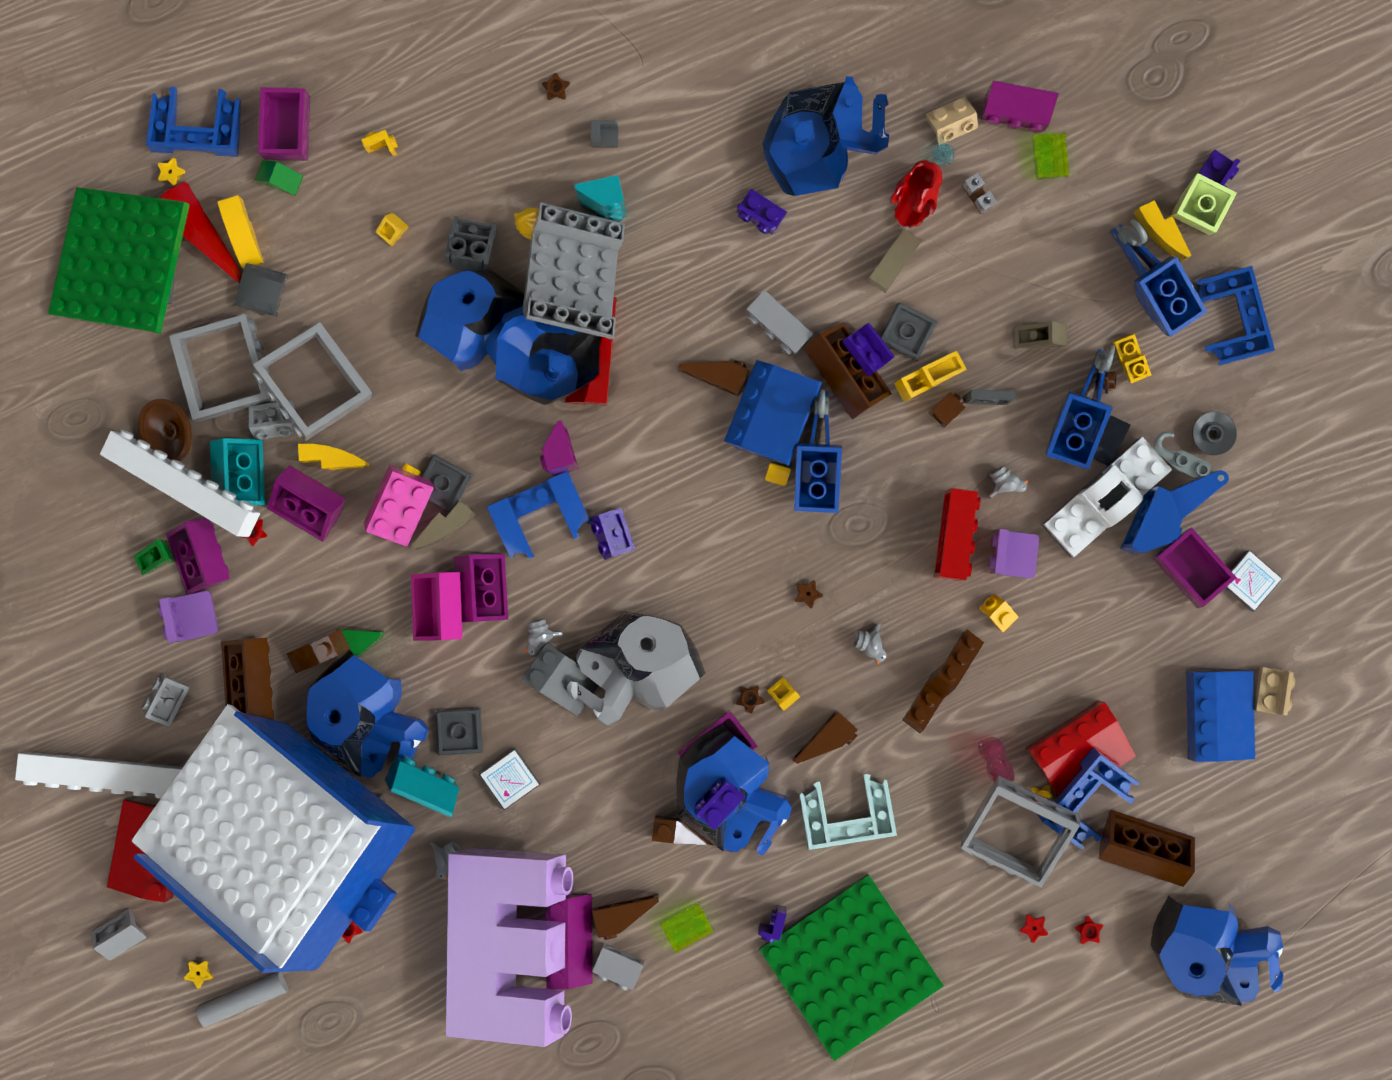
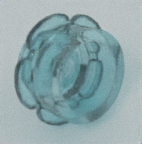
M939 144L933 152V157L940 165L950 164L954 159V149L948 144Z

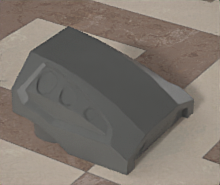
M454 216L448 237L445 262L461 270H487L496 236L497 224L493 223L490 225L468 221Z
M246 263L235 305L277 317L281 294L284 291L285 279L288 278V274Z

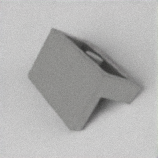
M127 909L91 932L93 949L106 959L112 960L146 939V933L136 926L134 912Z

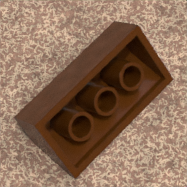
M842 322L820 333L806 344L804 349L820 371L821 376L825 378L831 387L834 395L837 396L843 405L846 413L853 420L892 393L877 371L868 377L842 343L844 339L851 335L845 323Z
M267 638L221 641L225 707L227 704L232 705L242 713L273 720L274 711L271 699L273 691L270 684L271 667L268 656L270 647Z
M1110 810L1102 833L1103 838L1100 840L1099 859L1184 887L1195 873V837Z

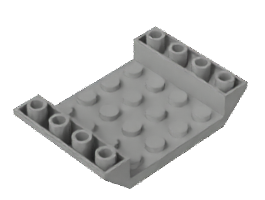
M540 202L531 235L523 302L525 318L614 339L616 318L612 317L616 267L618 250L624 240L625 224Z

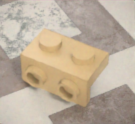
M962 97L926 114V120L936 133L939 145L978 128L977 112L966 97Z

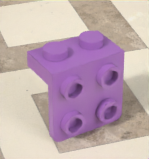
M1005 529L995 530L991 537L993 554L989 557L988 566L991 569L990 574L1033 578L1036 572L1039 537L1035 534L1009 532V530Z
M203 591L176 598L159 599L158 611L164 620L163 635L165 639H168V643H176L218 633L219 628L211 592Z

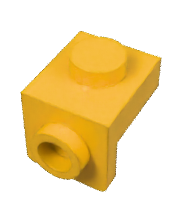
M386 130L370 132L365 136L366 138L361 139L368 153L388 146L393 156L397 155L395 150L398 147L394 136H389Z
M992 594L979 607L980 611L987 615L1002 632L1018 618L1006 601L996 594Z

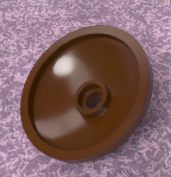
M168 399L152 400L142 408L138 418L139 439L151 445L150 448L154 451L160 450L168 455L167 458L171 461L177 460L180 462L188 454L192 443L191 425L184 411L176 403Z

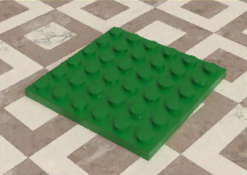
M76 187L48 314L161 334L190 204L182 201Z
M869 874L783 931L780 941L767 942L759 948L833 1061H836L944 987Z

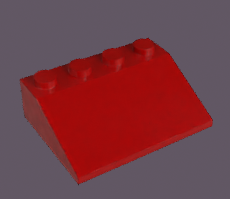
M1103 701L1095 702L1026 747L1029 755L1057 797L1082 769L1080 762L1093 747L1119 767L1136 757L1117 719Z
M124 799L107 888L141 899L165 903L171 900L174 894L133 858L135 854H145L132 842V839L156 805Z

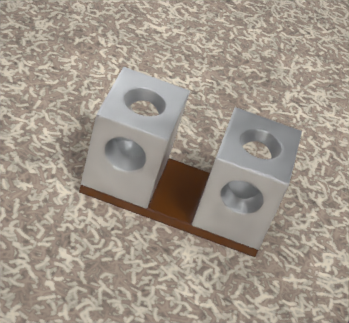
M976 173L965 180L962 187L980 214L992 208L997 201L990 191L985 193L982 188L985 182L979 173Z

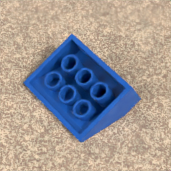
M756 360L724 442L739 450L789 465L822 383L774 364Z
M1186 671L1188 760L1195 762H1221L1255 759L1253 671Z

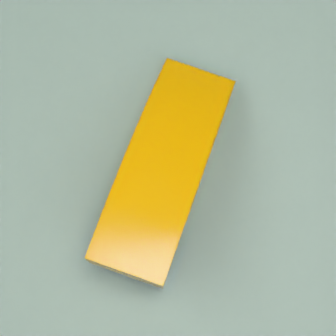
M237 195L217 201L241 268L244 269L246 263L253 265L263 264L253 225L248 218L243 199Z
M1155 200L1139 207L1134 212L1135 217L1147 235L1169 255L1176 256L1181 262L1192 256L1173 216L1164 220Z
M956 350L901 378L894 384L901 398L906 402L967 369Z
M298 444L299 461L302 463L321 462V469L324 470L370 468V463L341 449L319 444Z

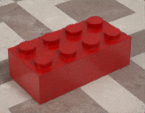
M950 488L945 491L934 578L964 581L967 580V576H971L972 563H969L970 554L973 555L975 550V541H972L973 532L977 531L978 519H975L976 510H979L981 503L978 491Z

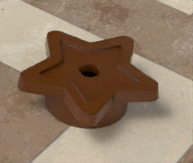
M554 73L549 81L542 83V86L548 90V100H552L555 97L563 100L566 99L565 89L570 85L569 81H563L557 73Z
M1109 370L1105 374L1106 394L1111 389H1116V371Z
M813 580L807 585L797 584L799 594L795 602H805L812 609L815 600L823 597V594L816 590V581Z
M743 686L740 687L741 697L736 702L737 705L746 706L749 713H752L756 705L764 704L765 701L758 695L759 686L751 689Z

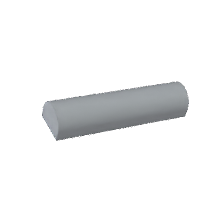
M275 972L197 1007V1016L201 1025L206 1028L285 994L289 989L282 972Z

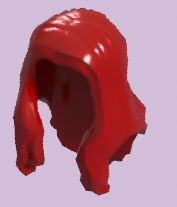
M928 160L918 161L896 185V189L891 196V203L893 205L897 202V207L894 209L895 219L898 220L902 227H918L923 223L924 219L929 217V215H933L937 208V198L943 176L939 165L934 162H929Z

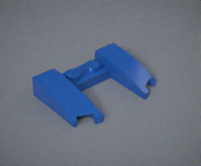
M176 87L168 88L170 96L158 99L156 94L152 95L146 142L151 152L173 153L174 150L214 152L216 156L238 157L241 101L239 98H236L234 103L225 98L227 93L224 90L219 89L214 128L176 126Z
M1252 266L1196 282V285H1200L1198 295L1202 303L1235 295L1246 335L1204 347L1207 353L1212 351L1219 358L1218 365L1275 351Z
M568 471L517 495L487 506L511 558H514V553H527V558H534L518 518L554 502L558 503L574 539L580 536L576 531L585 521L590 524L591 521Z
M1093 747L1080 762L1082 767L1080 772L1056 800L1049 799L1077 813L1102 783L1132 804L1135 798L1132 795H1128L1131 783L1139 785V782ZM1037 814L1044 824L1060 834L1064 826ZM1080 819V826L1070 842L1080 849H1084L1082 841L1093 836L1098 842L1103 837Z

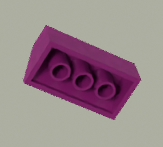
M592 894L566 895V900L546 907V921L565 922V968L546 976V989H571L593 983Z

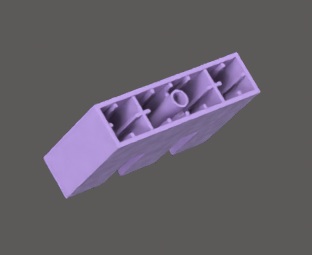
M468 848L449 854L446 1037L546 1047L562 1038L569 1031L572 1012L570 1006L564 1005V990L516 986V974L546 977L565 968V922L518 919L517 905L548 907L566 900V895L571 892L573 886V872L570 867H566V854Z

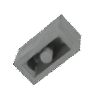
M604 943L592 972L600 980L607 981L609 979L616 982L615 985L620 989L628 990L629 988L633 990L644 966V960Z

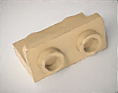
M1260 667L1254 710L1287 716L1292 707L1290 695L1291 690L1295 686L1294 672Z

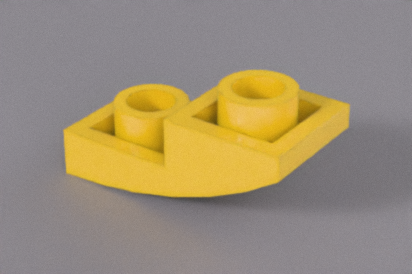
M1129 334L1112 341L1119 362L1130 383L1151 376L1146 357L1141 354L1135 334Z

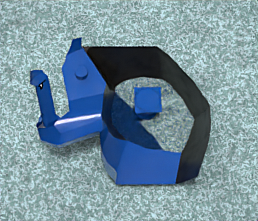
M468 270L451 275L433 284L425 300L415 336L452 361L460 371L475 367L487 354L496 365L497 338L506 322L510 321L513 317L524 315V292L492 270Z
M524 315L513 317L504 324L497 338L495 378L518 394L542 405L556 402L584 387L599 375L600 336L528 320Z

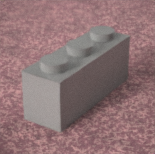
M765 290L746 309L747 319L755 326L759 324L764 329L763 333L770 340L775 339L781 344L779 348L787 355L791 353L795 356L812 338L813 333Z

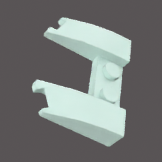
M864 774L870 817L827 824L820 782L813 784L816 789L808 795L804 796L801 793L800 800L808 850L897 836L887 780L884 779L883 784L871 781V775Z

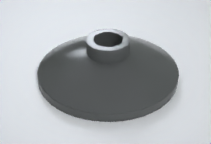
M1208 412L1196 420L1192 430V437L1197 448L1203 453L1221 455L1233 447L1237 438V430L1232 419L1226 414ZM1210 430L1215 432L1214 438L1209 436Z

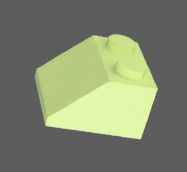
M1197 173L1180 196L1170 216L1207 235L1215 234L1237 193Z

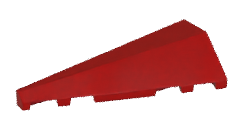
M184 181L165 191L160 196V199L182 201L190 204L183 236L240 284L242 278L240 270L209 217L201 207L200 202L192 192L189 184Z
M616 297L613 299L612 317L616 315ZM600 336L599 375L584 387L567 396L565 403L607 406L613 339Z

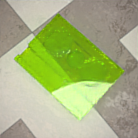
M1065 132L1060 134L1034 135L1032 141L1036 180L1059 177L1067 178L1070 174Z
M699 902L660 923L675 953L714 932Z

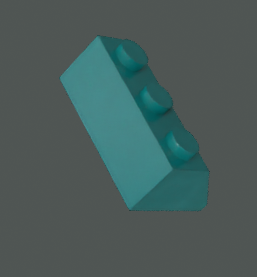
M618 175L574 184L580 205L596 216L620 222L624 217H627Z
M222 438L210 441L211 481L217 483L220 490L234 493L239 501L243 500L254 506L265 505L263 440Z
M396 756L384 779L390 791L452 817L460 788L455 782L456 779L446 773L443 776L435 773L436 770L428 765L424 764L421 767L415 764L416 761L408 756L403 758Z

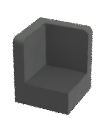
M591 120L592 148L618 147L617 120Z

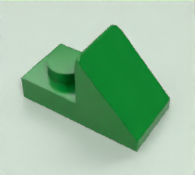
M161 539L154 541L133 556L142 576L150 574L162 565L175 562L168 544Z

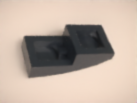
M1110 415L1093 459L1109 466L1130 428V424Z

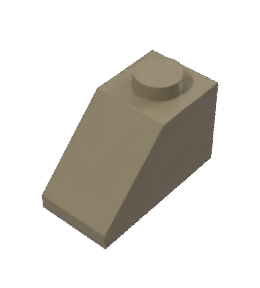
M1050 321L1015 327V349H1049L1067 346V324Z

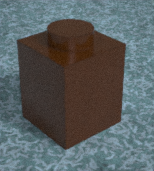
M950 392L928 413L945 428L966 407L963 405V399L955 393L953 395Z

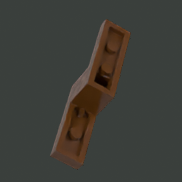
M966 629L945 662L930 675L902 720L919 734L923 732L943 699L956 689L984 642Z

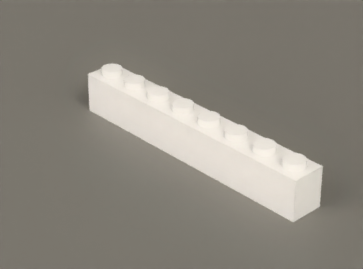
M125 430L120 432L110 431L100 455L232 534L241 537L250 536L260 515L258 511L253 509L254 505L243 500H237L234 493L220 490L218 488L219 485L213 481L203 480L200 473L186 470L183 463L177 460L171 461L167 458L168 455L160 450L154 451L150 448L151 445L149 443L134 439L132 433Z
M23 752L18 753L15 780L23 781V785H37L39 782L45 783V787L51 788L67 785V789L71 790L89 787V791L103 792V789H111L113 794H125V791H131L134 796H147V793L155 794L156 798H162L183 767Z

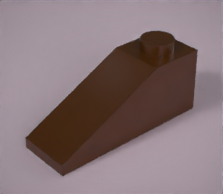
M736 360L734 363L730 361L679 364L678 371L737 397L749 373L746 365Z
M339 629L287 653V656L295 673H298L346 652L350 647L342 630Z
M836 711L796 754L793 761L798 764L843 747L846 743L850 745L858 736L856 734L858 729Z
M655 815L652 841L673 844L714 845L681 819Z
M659 894L595 907L593 909V916L598 938L604 937V940L616 938L617 934L624 931L659 902Z

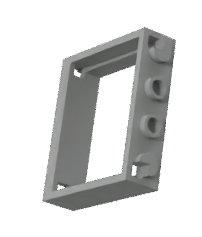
M246 314L169 336L191 417L194 421L202 422L247 409L249 406L271 402L265 393L267 389L263 383L258 384L260 394L205 410L185 341L242 325L251 361L254 364L262 359L261 353L264 350L261 341L257 340L255 332L258 331V328L255 325L254 319H251ZM266 367L265 370L269 373V367Z
M320 322L253 364L254 372L252 374L256 378L257 383H263L267 389L265 393L272 402H277L280 406L278 410L285 420L289 419L294 425L291 427L293 432L299 438L302 436L305 441L355 410L372 397V392ZM315 337L357 395L307 427L266 372L265 368Z
M998 775L963 834L961 849L969 852L971 856L975 855L983 859L989 865H996L1004 869L1008 874L1021 877L1027 883L1031 882L1042 888L1078 830L1080 816ZM998 795L1064 826L1039 868L973 837Z

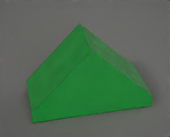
M262 160L254 180L296 196L303 175L276 161Z
M341 629L351 652L356 657H361L385 634V632Z

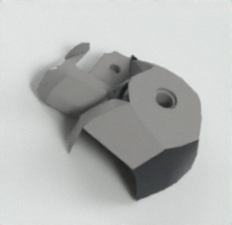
M623 612L581 647L575 655L581 672L606 690L605 697L600 699L578 682L572 681L567 686V692L573 700L578 699L594 711L598 717L597 721L608 727L619 722L633 696L644 707L663 711L706 673L699 653L682 625L664 618Z

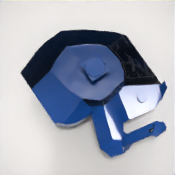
M846 76L845 82L789 92L770 122L762 143L766 162L782 191L788 195L798 196L836 189L846 173L848 165L847 150L876 155L888 148L890 134H887L885 131V107L888 105L887 94H878L874 98L872 130L867 132L862 129L863 96L859 92L853 77Z
M351 650L334 661L315 680L308 691L306 707L307 726L315 746L359 777L371 779L382 770L392 742H399L401 744L398 753L399 757L408 756L413 759L419 743L426 740L429 728L420 718L394 712L401 699V680L388 679L356 657Z
M723 724L700 736L679 758L676 778L679 819L721 851L726 850L733 853L746 847L755 828L762 820L769 821L771 824L757 847V854H765L772 844L771 838L778 827L788 820L792 805L785 795L759 787L767 779L769 773L767 756L765 759L736 738ZM725 777L745 795V798L713 830L705 821L695 816L694 806L701 797L704 796L706 798L711 792V786L717 780L722 781Z
M1168 896L1154 923L1150 945L1161 968L1175 989L1183 997L1242 1006V1002L1254 1001L1259 993L1258 962L1264 960L1269 962L1270 987L1274 992L1281 990L1283 972L1280 971L1279 957L1282 953L1283 944L1280 931L1269 926L1238 931L1237 916L1229 901L1230 911L1182 905Z

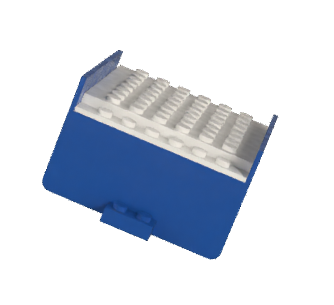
M227 704L132 839V842L145 853L135 854L133 858L262 973L312 971L322 965L352 921L364 931H371L397 894L381 879L414 833L415 827L288 723L242 713L234 706Z

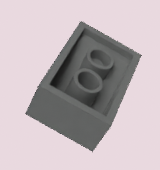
M550 642L546 643L522 678L524 682L577 716L585 707V704L578 699L573 700L567 692L568 684L571 681L578 682L593 694L599 686L581 672L576 660Z

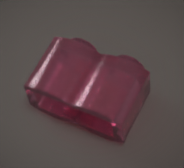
M996 737L980 741L978 743L979 753L983 760L987 762L986 769L990 779L995 782L999 775L1009 781H1013L1014 770L1006 760V750L1003 743Z

